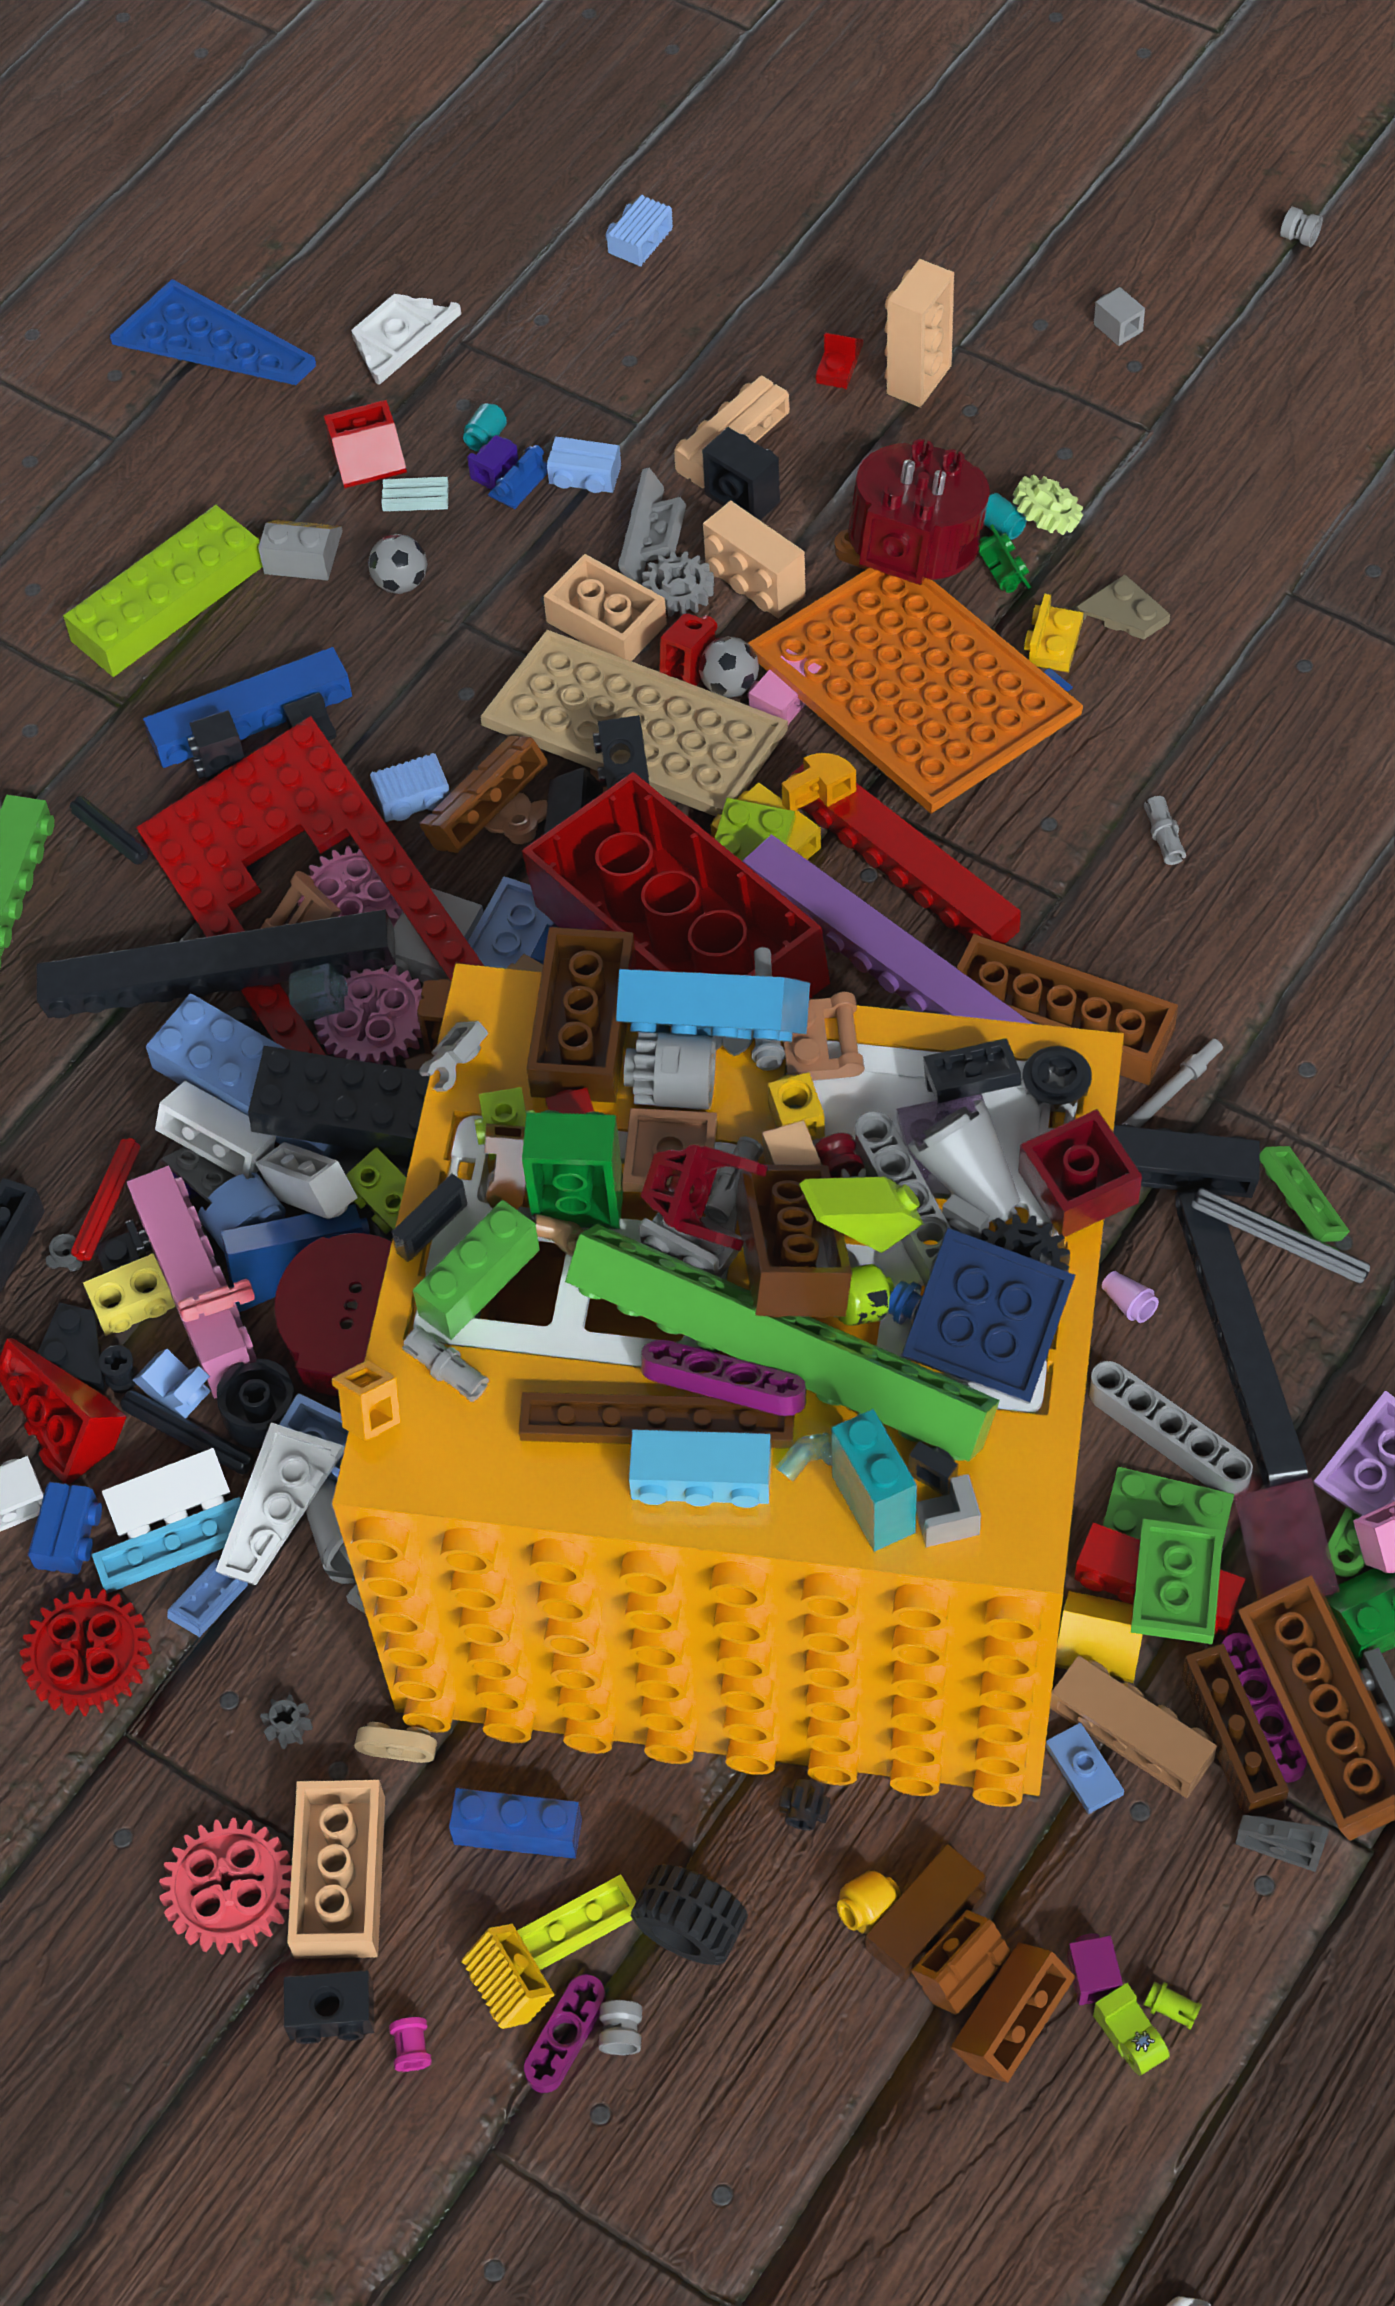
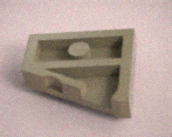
M1123 575L1076 606V611L1084 613L1083 620L1088 615L1105 621L1104 627L1116 631L1122 630L1131 636L1143 640L1167 625L1170 621V613L1126 575Z

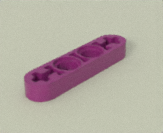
M667 1340L649 1342L641 1350L642 1374L649 1380L782 1416L797 1414L806 1405L805 1381L795 1374ZM702 1370L711 1371V1372H709V1373H702V1374H701V1373H694L695 1371H702ZM743 1381L752 1382L751 1384L746 1385L735 1384L736 1382Z
M1232 1633L1223 1640L1222 1644L1224 1643L1229 1657L1232 1647L1237 1646L1239 1651H1247L1244 1659L1247 1670L1242 1673V1664L1239 1657L1235 1655L1231 1656L1230 1659L1237 1674H1240L1238 1677L1242 1686L1250 1680L1259 1681L1265 1686L1266 1693L1264 1696L1253 1698L1247 1695L1259 1724L1261 1719L1266 1716H1273L1281 1721L1283 1729L1279 1733L1269 1734L1265 1731L1263 1733L1269 1746H1274L1270 1747L1285 1782H1295L1304 1774L1307 1758L1251 1637L1243 1633ZM1284 1741V1750L1289 1759H1297L1294 1769H1290L1287 1764H1279L1282 1757L1279 1744Z

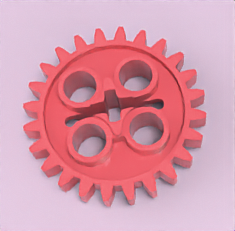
M232 1818L228 1829H223L217 1819L214 1821V1830L210 1833L200 1825L198 1826L200 1838L194 1840L188 1835L183 1836L188 1847L185 1850L173 1847L172 1852L177 1862H165L163 1865L166 1872L171 1875L170 1877L161 1878L159 1881L162 1888L168 1891L160 1895L163 1906H170L164 1911V1914L168 1921H175L173 1928L177 1935L187 1931L185 1939L189 1945L194 1944L200 1938V1946L204 1952L209 1950L213 1942L216 1943L220 1954L225 1953L228 1943H233L236 1951L240 1953L242 1951V1941L246 1939L256 1947L258 1946L256 1934L262 1932L268 1937L273 1935L269 1927L271 1921L278 1924L285 1922L279 1909H289L290 1899L285 1896L290 1894L291 1881L288 1879H291L292 1865H286L291 1860L287 1850L280 1851L282 1844L278 1837L269 1840L270 1833L266 1827H263L255 1834V1826L251 1820L245 1824L243 1829H239L236 1818ZM246 1855L255 1857L249 1866L245 1868L236 1867V1863L241 1857ZM201 1866H214L209 1875L205 1877L195 1876L196 1871ZM261 1875L264 1876L263 1880L257 1881ZM232 1881L230 1883L231 1889L223 1891L226 1887L225 1882ZM199 1890L195 1896L192 1895L193 1891ZM251 1894L261 1895L260 1901L252 1907L242 1906L247 1896ZM211 1903L220 1905L214 1915H201L202 1910Z

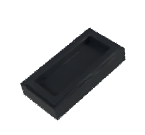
M451 1173L392 1231L396 1253L407 1262L411 1261L467 1206L464 1183L461 1179Z

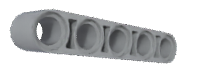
M867 1112L861 1115L855 1124V1154L862 1158L867 1177H886L901 1186L906 1184L918 1198L920 1206L917 1211L924 1224L901 1239V1242L926 1287L945 1231L950 1226L893 1121L882 1112ZM875 1137V1138H880L881 1140H879V1141H870V1140H868V1139ZM895 1171L899 1172L900 1174L888 1175L886 1174V1172ZM926 1240H933L938 1243L935 1245H926L922 1242Z
M1104 1361L1094 1367L1091 1374L1089 1397L1096 1407L1208 1488L1234 1494L1233 1500L1240 1499L1247 1493L1253 1465L1246 1454L1120 1364L1113 1361ZM1109 1382L1114 1384L1115 1387L1104 1388L1100 1384ZM1135 1404L1142 1405L1146 1410L1137 1411L1132 1409L1131 1406ZM1173 1427L1178 1432L1167 1433L1162 1428ZM1197 1449H1203L1207 1451L1209 1455L1199 1456L1195 1454L1193 1451ZM1235 1472L1239 1474L1241 1478L1231 1479L1227 1477L1225 1473Z

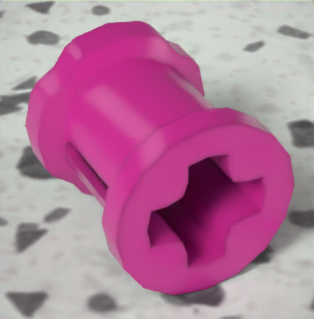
M409 2017L396 2020L389 2025V2032L395 2037L397 2058L394 2061L395 2070L401 2072L416 2071L431 2065V2055L426 2053L424 2031L428 2028L426 2019Z

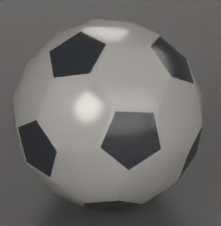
M401 534L383 537L372 548L368 560L370 576L376 585L386 592L396 594L406 593L416 588L424 579L428 565L425 551L421 545L408 535Z
M726 636L715 639L705 647L700 656L699 674L701 680L708 690L721 696L732 698L743 695L750 689L758 677L759 662L753 648L740 638Z

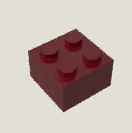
M1098 1109L1020 1144L1018 1172L1059 1235L1063 1234L1064 1237H1067L1139 1203L1142 1175Z

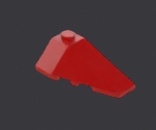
M7 1338L0 1355V1382L12 1405H19L25 1415L27 1422L24 1424L28 1435H35L42 1447L38 1454L43 1463L64 1484H71L114 1450L127 1416L106 1396L14 1338Z

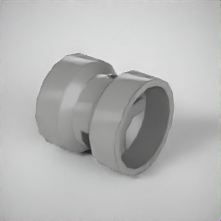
M1292 206L1284 218L1280 235L1289 240L1299 239L1301 244L1312 247L1319 236L1323 217L1315 214L1305 215L1303 210Z
M625 2000L602 2003L600 2005V2021L604 2024L603 2032L599 2034V2050L613 2055H631L640 2052L641 2035L637 2032V2026L642 2021V2006Z

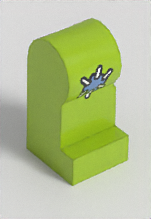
M1126 1983L1097 2001L1093 2016L1121 2057H1124L1132 2070L1141 2076L1169 2058V2051L1161 2035L1152 2026L1137 2003V1996L1129 1984Z

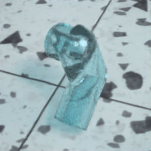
M825 1432L802 1436L794 1443L775 1468L794 1482L809 1461L822 1459L826 1464L832 1465V1435Z

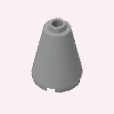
M982 1099L974 1101L977 1110L970 1113L966 1106L958 1109L924 1131L923 1133L927 1138L923 1140L924 1143L920 1146L914 1139L907 1147L912 1155L952 1194L989 1215V1222L992 1221L995 1226L997 1219L1000 1218L1006 1222L1013 1217V1214H1017L1014 1206L1020 1202V1198L988 1108Z
M327 1477L305 1510L324 1571L335 1582L341 1584L356 1583L332 1505L337 1481Z

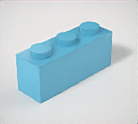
M632 1430L629 1472L631 1499L640 1500L650 1505H659L666 1501H686L693 1506H707L712 1502L732 1503L743 1508L754 1507L758 1504H769L772 1455L770 1434Z

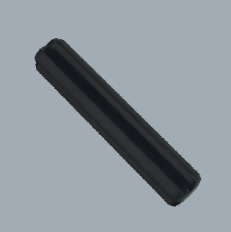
M78 796L70 803L72 814L134 864L140 865L144 860L148 859L147 847L88 799Z

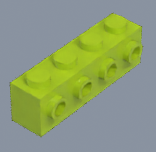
M376 1147L347 1173L346 1177L358 1197L353 1202L360 1209L367 1205L375 1214L371 1217V1220L387 1235L396 1227L406 1177Z

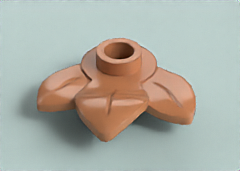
M519 792L485 825V828L492 833H504L512 843H528L536 836L538 823L546 819L547 800L531 803L524 793Z

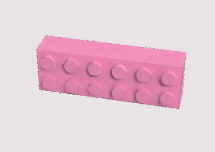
M168 1165L127 1181V1185L142 1226L145 1229L156 1260L181 1317L178 1308L180 1300L193 1297V1300L198 1299V1294L226 1286L227 1283L220 1266H217L210 1242L201 1228L202 1225L196 1209L190 1202L182 1177L174 1179ZM234 1303L235 1307L211 1315L198 1314V1319L184 1322L181 1317L200 1366L210 1376L207 1379V1383L214 1399L217 1398V1387L222 1376L231 1367L241 1362L244 1365L253 1363L257 1359L247 1329L241 1322L236 1303Z

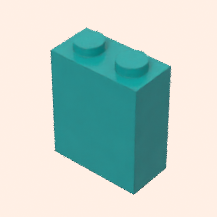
M874 1409L832 1427V1477L873 1551H878L914 1534L916 1531L917 1484Z

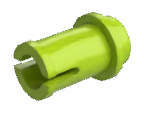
M1154 1982L1144 2003L1145 2006L1151 2008L1150 2013L1154 2015L1155 2011L1187 2026L1191 2030L1202 2004L1196 2003L1166 1988L1168 1985L1166 1982L1163 1985Z

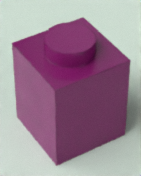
M1091 1933L1079 1936L1075 1939V1942L1069 1943L1067 1958L1070 1971L1075 1976L1073 1984L1079 2006L1096 2003L1123 1986L1111 1936L1100 1937L1099 1934Z

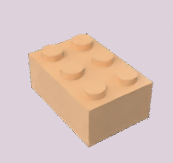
M729 501L703 523L705 563H709L710 572H713L714 577L721 578L731 585L738 594H744L754 601L762 611H768L778 619L806 596L805 551L732 501Z
M586 554L543 596L547 623L584 644L632 661L667 624L664 597Z

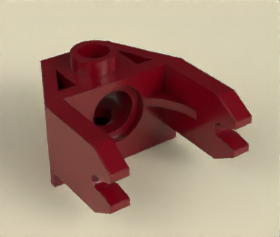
M689 1145L683 1150L676 1151L672 1149L654 1153L641 1197L653 1210L660 1213L668 1226L675 1228L678 1232L741 1251L744 1244L743 1240L713 1231L703 1224L701 1219L717 1169L733 1167L765 1177L768 1166L707 1146ZM671 1177L670 1185L667 1187V1180ZM693 1184L694 1191L692 1192V1194H690V1190Z

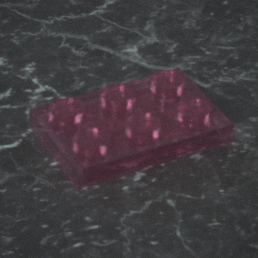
M1312 1478L1234 1496L1258 1600L1310 1575L1313 1576L1321 1587L1324 1595L1340 1592Z

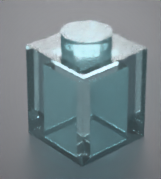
M329 963L289 974L290 1005L305 1022L345 1011L344 996L348 994L345 978L342 975H338Z

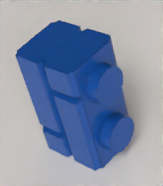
M47 1483L28 1556L35 1568L38 1570L54 1572L58 1570L62 1573L78 1574L80 1573L83 1561L88 1562L90 1560L93 1548L92 1538H89L92 1526L99 1525L102 1516V1504L98 1502L93 1489L85 1486Z

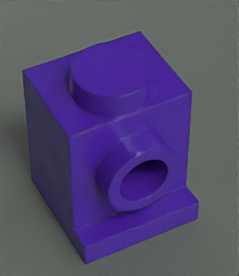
M495 435L487 445L485 444L480 448L477 455L470 453L467 457L470 479L492 490L496 486V481L499 478H503L519 461L517 445L507 438Z

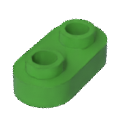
M1348 1507L1345 1509L1325 1553L1327 1567L1331 1572L1341 1577L1355 1576L1365 1565L1353 1520L1360 1518V1516ZM1348 1555L1352 1561L1344 1563L1339 1560L1338 1556Z

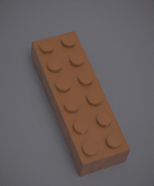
M973 934L957 966L959 971L1031 1022L1040 1025L1124 1033L1120 1076L1148 1086L1175 1030L1178 1011L1177 1004Z
M1310 1575L1239 1609L1238 1612L1339 1830L1351 1841L1394 1821L1395 1741L1330 1605L1316 1580Z

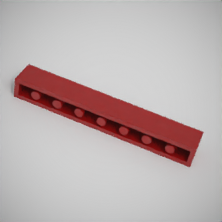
M804 763L792 772L788 778L795 773L803 772ZM856 783V792L828 807L818 798L800 808L813 816L820 827L828 828L837 835L843 845L847 848H853L860 853L871 867L879 868L889 876V879L895 886L904 888L913 895L919 905L929 908L936 913L947 927L955 928L966 937L968 942H970L973 934L1005 945L1020 932L1021 910Z

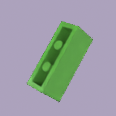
M502 1199L413 1289L418 1316L452 1340L540 1250L536 1224Z

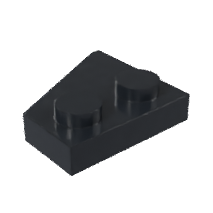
M59 1302L37 1354L91 1388L103 1391L105 1385L102 1371L99 1367L101 1348L98 1341L99 1329L96 1313L93 1310Z

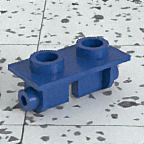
M538 445L529 446L516 465L503 478H499L496 481V486L488 494L489 497L516 509L548 474L547 462L543 461L542 457L544 455L543 449Z

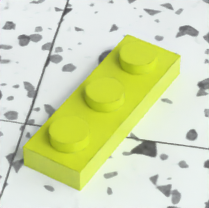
M620 1874L517 1930L538 1968L542 1970L633 1920L631 1911L636 1903V1899Z

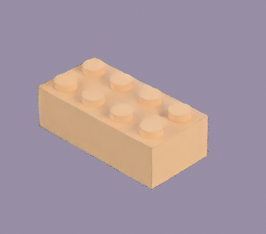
M919 259L911 270L908 269L905 272L901 284L895 291L892 290L886 298L887 322L885 333H887L885 356H887V368L884 375L885 379H887L888 395L920 408L952 366L954 272Z
M380 1780L297 1781L287 1940L294 1959L378 1957L385 1795Z

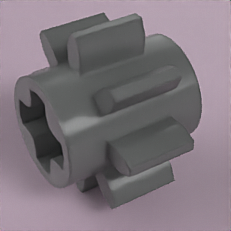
M288 1695L286 1700L278 1702L274 1699L270 1700L272 1707L269 1713L261 1714L263 1724L269 1726L264 1731L266 1739L271 1741L277 1737L282 1749H285L287 1744L295 1742L302 1745L304 1731L313 1730L311 1720L305 1718L310 1712L306 1702L297 1706L292 1695ZM287 1719L291 1723L287 1725L283 1720Z

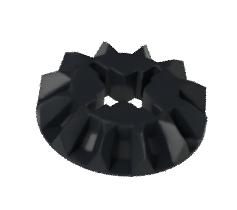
M1052 1046L1040 1049L1029 1057L1023 1068L1022 1080L1025 1085L1026 1094H1031L1035 1097L1038 1105L1042 1103L1052 1104L1057 1110L1064 1104H1070L1074 1107L1078 1099L1082 1096L1087 1097L1092 1081V1072L1087 1060L1077 1051L1067 1047ZM1049 1068L1058 1077L1065 1076L1064 1087L1062 1085L1059 1086L1055 1081L1048 1083L1050 1079Z

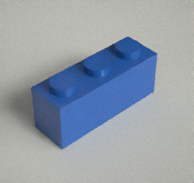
M456 1788L449 1829L454 1845L576 1859L582 1817L579 1802Z

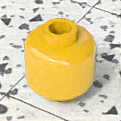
M867 1871L840 1889L837 1910L841 1920L849 1929L868 1934L901 1897V1892L892 1878L885 1877L877 1871Z

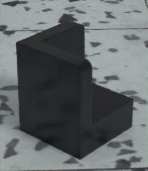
M321 693L283 706L288 729L311 716L328 741L337 737L336 731L327 715L324 698Z

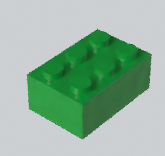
M545 1110L540 1113L526 1112L522 1163L531 1218H533L534 1214L575 1222L581 1228H591L599 1224L608 1229H620L623 1172L616 1115H606L595 1111L585 1114H566L554 1110Z

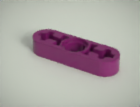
M592 1975L578 1976L571 1981L524 2064L526 2080L533 2090L540 2093L552 2092L560 2086L600 2016V2005L606 2002L604 1986L598 1978ZM589 1988H592L596 2001L585 2002L580 2012L582 2018H585L586 2021L582 2022L575 2014L580 2005L577 1993L578 1991L586 1993ZM562 2023H570L578 2030L575 2040L569 2044H560L553 2038L555 2028ZM548 2045L555 2053L565 2057L561 2059L556 2054L550 2065L554 2075L552 2077L544 2075L539 2080L537 2079L538 2076L534 2067L536 2065L543 2067L547 2063L550 2053L549 2049L544 2048Z

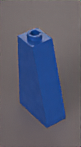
M353 1204L348 1205L347 1210L343 1214L330 1219L309 1213L221 1231L230 1288L234 1287L233 1283L248 1279L254 1292L255 1299L241 1305L239 1301L235 1302L238 1311H245L276 1297L277 1287L285 1269L294 1257L310 1243L321 1237L331 1238L348 1233L370 1234L367 1218L360 1219L356 1205Z

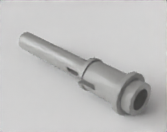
M768 948L756 949L754 951L755 976L772 977L771 951ZM755 1038V1048L751 1054L752 1060L759 1069L775 1070L781 1066L782 1061L785 1059V1049L781 1046L780 1041Z

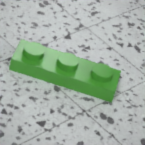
M1290 1146L1265 1147L1260 1153V1161L1265 1167L1267 1176L1282 1191L1288 1206L1296 1211L1305 1224L1307 1233L1321 1242L1342 1241L1350 1232Z

